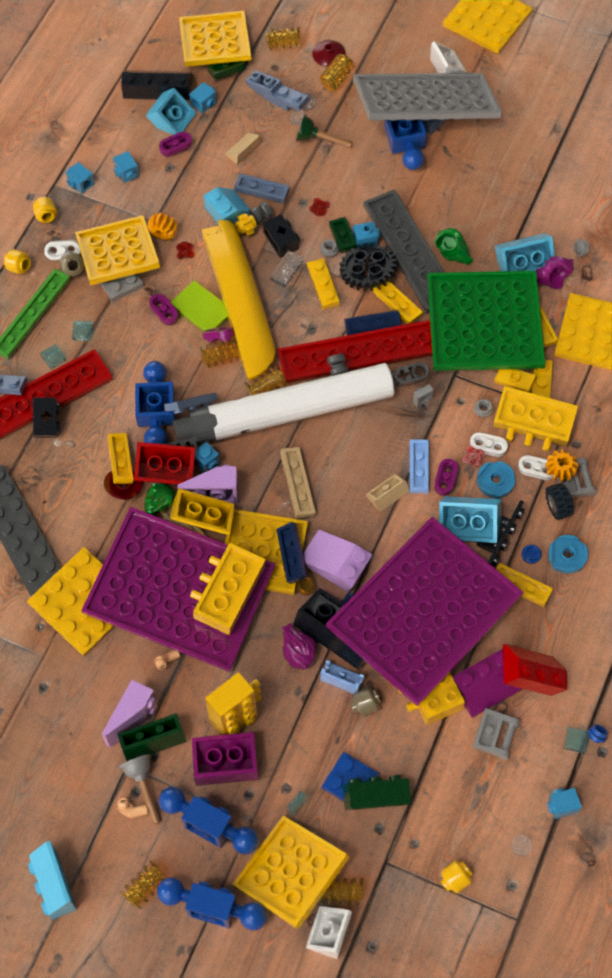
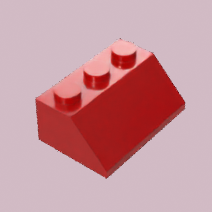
M137 442L134 481L179 485L192 479L195 447Z
M508 644L503 645V677L505 685L549 696L568 690L567 670L553 656Z

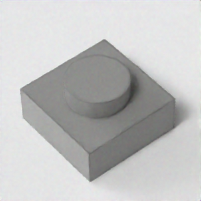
M430 384L420 387L414 392L413 403L416 407L433 398L434 390Z

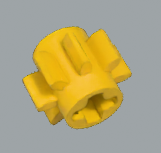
M244 213L237 216L239 221L235 222V225L240 234L244 233V235L249 236L255 233L253 229L257 227V224L252 215L248 216V214Z

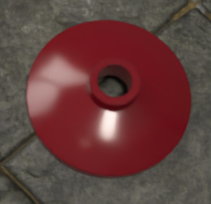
M324 40L315 45L312 55L315 62L319 65L334 67L344 60L345 49L337 41Z
M110 471L104 478V488L114 498L129 500L139 495L142 489V482L134 481L133 472V483L114 484L112 471Z

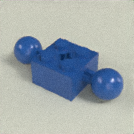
M422 119L384 120V129L392 154L404 152L402 161L407 169L417 170L421 168L424 163V154L420 149L425 148L427 136Z
M151 361L146 364L143 370L144 378L148 383H135V417L138 427L150 426L144 434L145 443L167 444L168 435L161 426H170L172 421H175L174 412H166L164 404L175 402L173 382H163L167 376V369L164 364L159 361Z
M167 787L160 793V808L168 814L183 813L181 819L184 828L219 848L223 846L226 838L232 840L234 849L243 855L251 854L258 848L259 836L257 832L250 827H241L239 829L233 827L232 817L229 815L230 812L225 808L212 806V802L202 796L200 799L194 796L189 803L186 801L183 791L177 787Z
M174 877L165 878L158 885L157 896L159 900L167 906H174L180 902L187 903L185 910L188 917L230 929L232 919L235 917L240 919L242 925L251 931L261 929L267 922V910L262 904L249 902L244 906L238 905L235 895L232 894L233 891L220 888V890L211 888V884L200 881L199 884L193 883L191 890L184 889L183 883Z

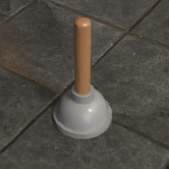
M150 754L129 760L121 764L119 768L123 770L127 777L134 778L136 783L139 784L154 825H157L161 820L146 781V773L150 769L151 759Z

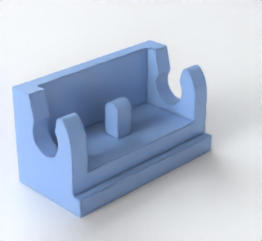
M327 659L325 668H322L320 672V680L353 694L361 689L365 675L333 664Z

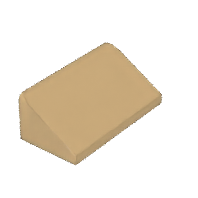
M247 133L225 153V156L239 164L261 143L260 136Z
M394 474L368 492L366 497L381 512L409 492V488L404 479Z

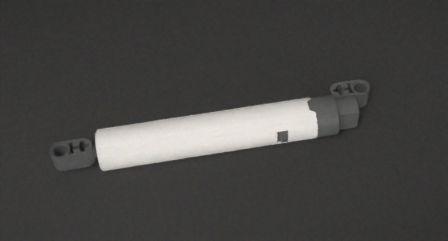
M419 362L399 367L391 374L388 365L382 363L243 397L238 400L190 410V417L172 421L176 441L165 445L186 446L189 444L190 447H195L196 450L197 445L204 444L205 442L225 439L246 432H253L391 398L395 394L394 384L402 387L419 383L427 377L429 368L425 363ZM415 369H421L424 375L417 376ZM400 373L402 376L408 375L404 378V380H402V378H398V375Z

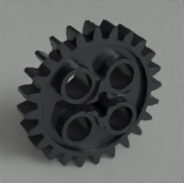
M364 243V247L357 245L356 250L351 248V253L346 252V257H342L339 269L342 280H345L346 285L350 284V288L356 286L357 291L363 288L365 292L367 288L373 291L374 287L380 289L381 284L387 286L386 281L392 282V277H396L395 272L398 271V264L395 254H392L391 249L387 250V246L381 248V244L375 247L374 243H371L370 246Z

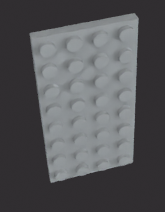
M483 73L354 74L353 77L354 84L369 120L501 118L502 111Z

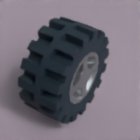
M558 483L546 487L545 498L552 516L560 520L573 515V501L566 486L563 483Z

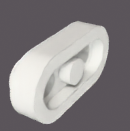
M75 240L51 241L47 243L44 249L46 257L51 260H60L67 252H75L78 255L80 253L78 242ZM73 246L75 250L70 251L68 247ZM52 247H55L57 249L56 253H53L51 251Z
M478 432L473 434L470 439V448L477 453L502 457L507 452L508 444L504 438Z
M530 455L520 458L518 470L521 474L542 480H551L553 475H547L543 472V470H548L545 467L546 459Z

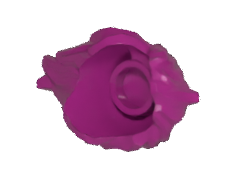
M559 256L549 257V260L545 261L546 265L536 269L537 284L550 286L553 289L562 288L564 279L574 270L573 259Z
M291 623L283 626L284 645L282 649L285 660L293 668L308 669L315 659V640L302 631H296Z

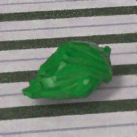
M454 228L438 231L435 238V246L440 249L442 256L448 261L470 265L474 259L471 258L466 241L461 233Z
M153 483L145 496L144 508L146 513L157 516V512L164 511L166 507L172 505L176 496L175 491L168 484Z

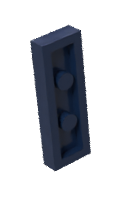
M399 310L344 318L346 336L399 326Z
M291 522L277 528L286 582L293 584L307 578L297 524Z

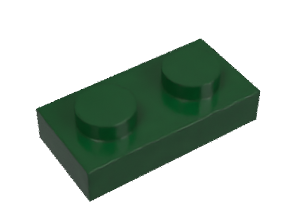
M242 61L210 64L207 66V69L213 79L216 80L245 70Z
M346 217L329 221V227L338 245L339 252H346L351 250V248L357 249V243Z

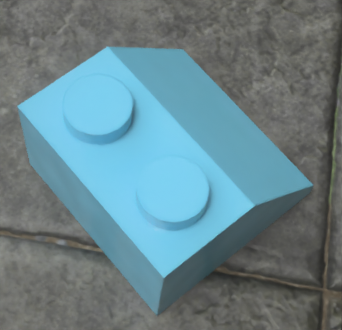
M172 88L160 95L146 114V117L156 128L175 135L184 131L196 112L176 89Z
M217 187L203 195L204 208L217 223L218 220H228L235 225V222L239 221L237 216L244 213L248 214V216L250 215V208L233 189Z

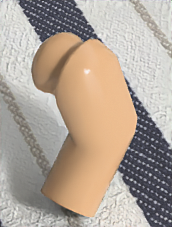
M175 650L166 652L155 658L154 665L157 666V669L163 670L167 667V663L180 658V654Z
M126 798L118 801L119 812L130 819L148 814L146 804L135 807Z

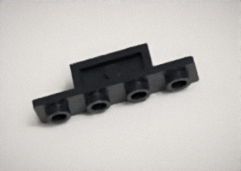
M522 500L519 501L511 519L502 516L497 543L477 542L476 546L492 553L488 561L491 566L496 567L500 559L498 554L500 550H505L509 542L507 540L508 535H513L517 524H514L516 519H521L525 509L522 508L524 503Z

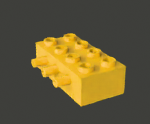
M504 386L493 427L507 430L505 439L508 441H513L515 433L525 435L524 445L531 446L533 438L544 440L542 450L549 451L551 443L567 446L578 406Z
M229 543L221 559L214 556L210 557L208 562L217 567L212 576L205 573L201 574L199 579L208 583L203 594L193 590L190 597L198 600L193 611L194 619L229 636L258 582L266 559L232 543Z
M238 672L205 697L210 724L220 735L238 734L244 726L249 727L256 721V703L262 699V696L259 694L261 693L259 688L261 684L257 679L248 684Z
M449 673L418 707L411 702L406 704L408 712L418 708L427 726L463 710L465 701Z

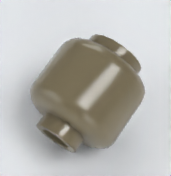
M67 252L60 259V268L66 275L76 276L82 272L84 262L77 253Z
M365 687L353 693V701L350 704L355 714L359 712L361 716L366 717L380 710L382 700L376 688Z

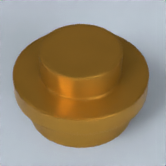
M309 576L296 582V589L302 595H310L315 590V581Z

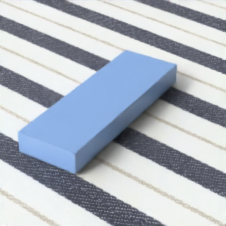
M410 439L409 493H429V440Z

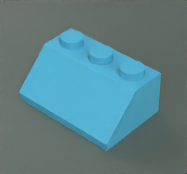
M546 233L495 245L497 263L501 271H536V269L546 265L545 261L549 260V257L555 256L552 236Z
M445 496L439 502V523L461 541L498 542L502 520V499Z
M47 841L29 855L31 862L27 864L31 875L35 874L37 882L34 885L37 894H42L44 902L41 903L44 915H49L53 920L77 909L57 850L51 841Z

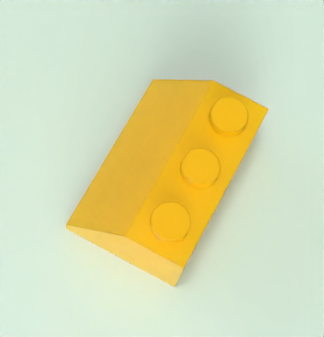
M178 488L172 504L170 518L229 535L235 504Z

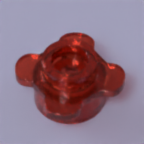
M315 198L313 205L309 208L310 211L316 216L325 215L327 208L330 206L329 202Z
M181 242L176 246L178 259L194 257L192 243Z
M467 446L466 454L462 461L465 464L468 463L478 467L481 464L480 459L484 452L482 449L477 450L472 446Z

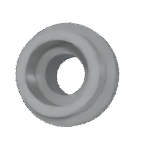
M578 239L574 244V252L578 257H583L589 252V243L584 241V239Z
M325 240L320 247L321 253L326 257H332L337 254L338 245L333 240Z
M481 399L475 403L474 411L480 417H488L493 411V406L489 400Z

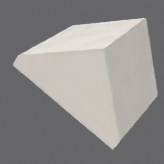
M435 41L432 42L430 60L438 73H467L453 49Z
M319 906L306 948L338 959L351 920L352 911Z

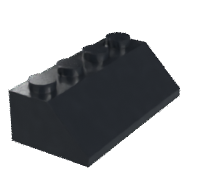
M125 70L122 72L121 80L123 99H158L164 91L175 88L185 100H190L192 72Z
M319 588L297 611L293 625L356 669H359L365 660L326 627V623L345 604Z

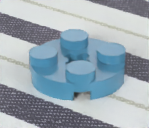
M501 461L496 463L488 462L479 469L477 487L484 495L494 499H502L512 492L515 486V476L513 469L508 464ZM498 476L500 482L494 483L492 477L496 478Z
M573 535L559 536L551 543L548 550V559L553 570L565 574L581 571L588 558L586 545L582 544L579 538ZM568 550L573 556L566 558L563 554Z

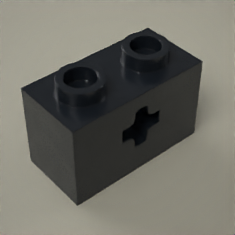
M282 214L263 222V233L279 258L299 250V236L296 232L292 231L288 219L285 220Z
M33 398V438H56L57 433H60V421H56V414H60V403H56V398ZM45 413H48V417H51L48 422L41 418L44 417Z

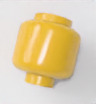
M41 197L34 202L33 212L39 222L50 223L56 218L57 208L52 199Z
M12 249L5 255L4 265L8 271L21 275L30 269L31 260L26 252Z
M455 860L442 870L441 875L443 879L440 882L448 892L452 889L453 892L460 893L472 883L471 876H473V873L464 861L460 863Z

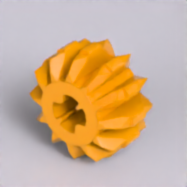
M161 212L160 214L154 213L151 216L147 227L152 236L163 241H170L177 233L178 223L173 217H169L168 214L165 215Z
M563 449L560 453L555 450L552 455L547 457L545 464L546 469H548L547 475H553V480L559 478L560 482H563L564 478L567 481L571 480V477L576 475V470L579 467V464L576 462V456L571 457V451L566 454Z

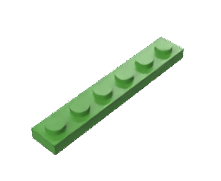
M57 269L51 272L0 337V356L6 359L12 356L69 283V275Z

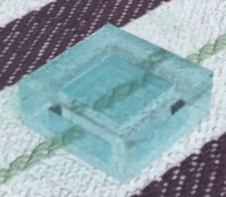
M74 321L73 340L91 341L92 321Z
M56 344L40 353L50 370L66 361L64 354Z
M568 727L563 749L584 754L588 732Z
M300 791L287 806V812L294 817L307 802V795Z

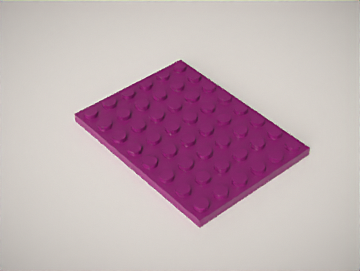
M130 507L81 612L230 673L276 564L266 560L265 568L229 636L194 619L193 611L198 600L190 597L193 590L203 594L208 583L199 579L201 574L213 575L217 566L208 561L211 556L221 559L228 545Z
M431 517L326 623V627L418 707L523 595V591L436 519Z

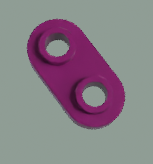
M179 132L163 139L159 143L160 153L164 156H172L190 148L192 145L191 135L187 132Z
M153 295L149 300V304L154 314L165 325L175 324L178 320L176 308L164 295Z
M233 327L212 328L202 332L203 339L208 340V342H214L219 339L221 341H228L232 339L231 336L235 335Z
M452 459L441 461L434 484V489L439 495L446 496L453 491L458 472L456 461ZM445 485L447 488L442 489L440 486Z

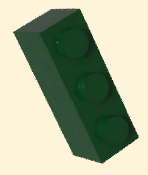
M177 713L118 733L126 761L186 742Z
M401 775L389 776V780H382L381 777H371L368 782H362L361 778L349 779V783L343 785L345 811L412 804L409 778L402 779Z

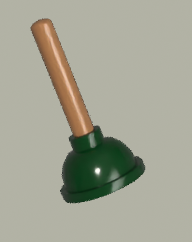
M304 114L296 141L308 140L310 137H319L349 148L352 147V141L318 130L317 127H314L313 120Z

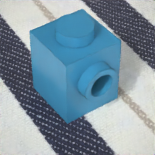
M204 82L189 94L191 106L202 114L209 108H212L217 102L215 89Z
M129 151L113 157L114 172L117 178L120 177L125 183L139 177L138 166Z
M79 162L66 171L68 185L78 190L81 194L95 184L93 173Z
M374 221L353 225V236L357 245L364 247V243L367 246H370L371 243H374V246L378 245L380 231L379 228L375 227Z
M205 442L195 450L194 464L205 473L220 465L219 453Z
M564 788L552 791L548 799L549 802H547L548 811L554 815L555 820L579 813L582 808L575 788L564 790Z

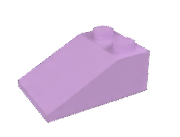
M231 465L215 467L179 484L178 488L238 504L237 467Z
M322 530L317 531L303 553L306 567L346 592H349L372 556L371 553L358 545Z
M131 680L102 732L103 739L108 747H112L119 742L118 733L141 726L148 721L150 715L153 716L156 713L158 704L153 689Z

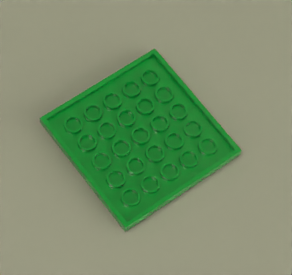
M536 271L427 273L433 371L545 368Z

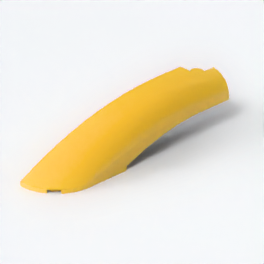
M218 220L219 226L202 229V236L230 327H233L235 335H233L249 381L264 374L271 362H274L275 345L237 228L231 221Z

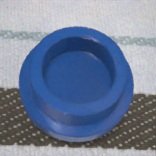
M527 545L523 548L521 555L525 562L535 564L541 558V551L536 545Z
M594 724L588 729L589 737L592 741L596 743L606 742L608 732L604 727Z

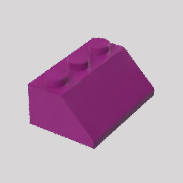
M503 649L452 676L465 701L464 706L471 718L484 712L485 708L489 709L523 690L504 684Z
M254 732L192 738L196 786L258 780Z

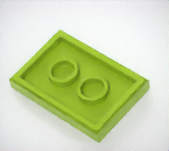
M195 280L171 301V304L179 314L202 331L219 328L228 320L223 301Z

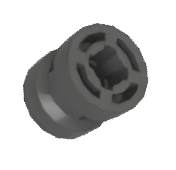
M265 201L260 203L259 207L249 209V214L254 217L257 225L261 224L264 219L268 220L273 217L272 210Z
M336 354L327 358V363L331 367V376L349 372L348 366L345 365V354Z

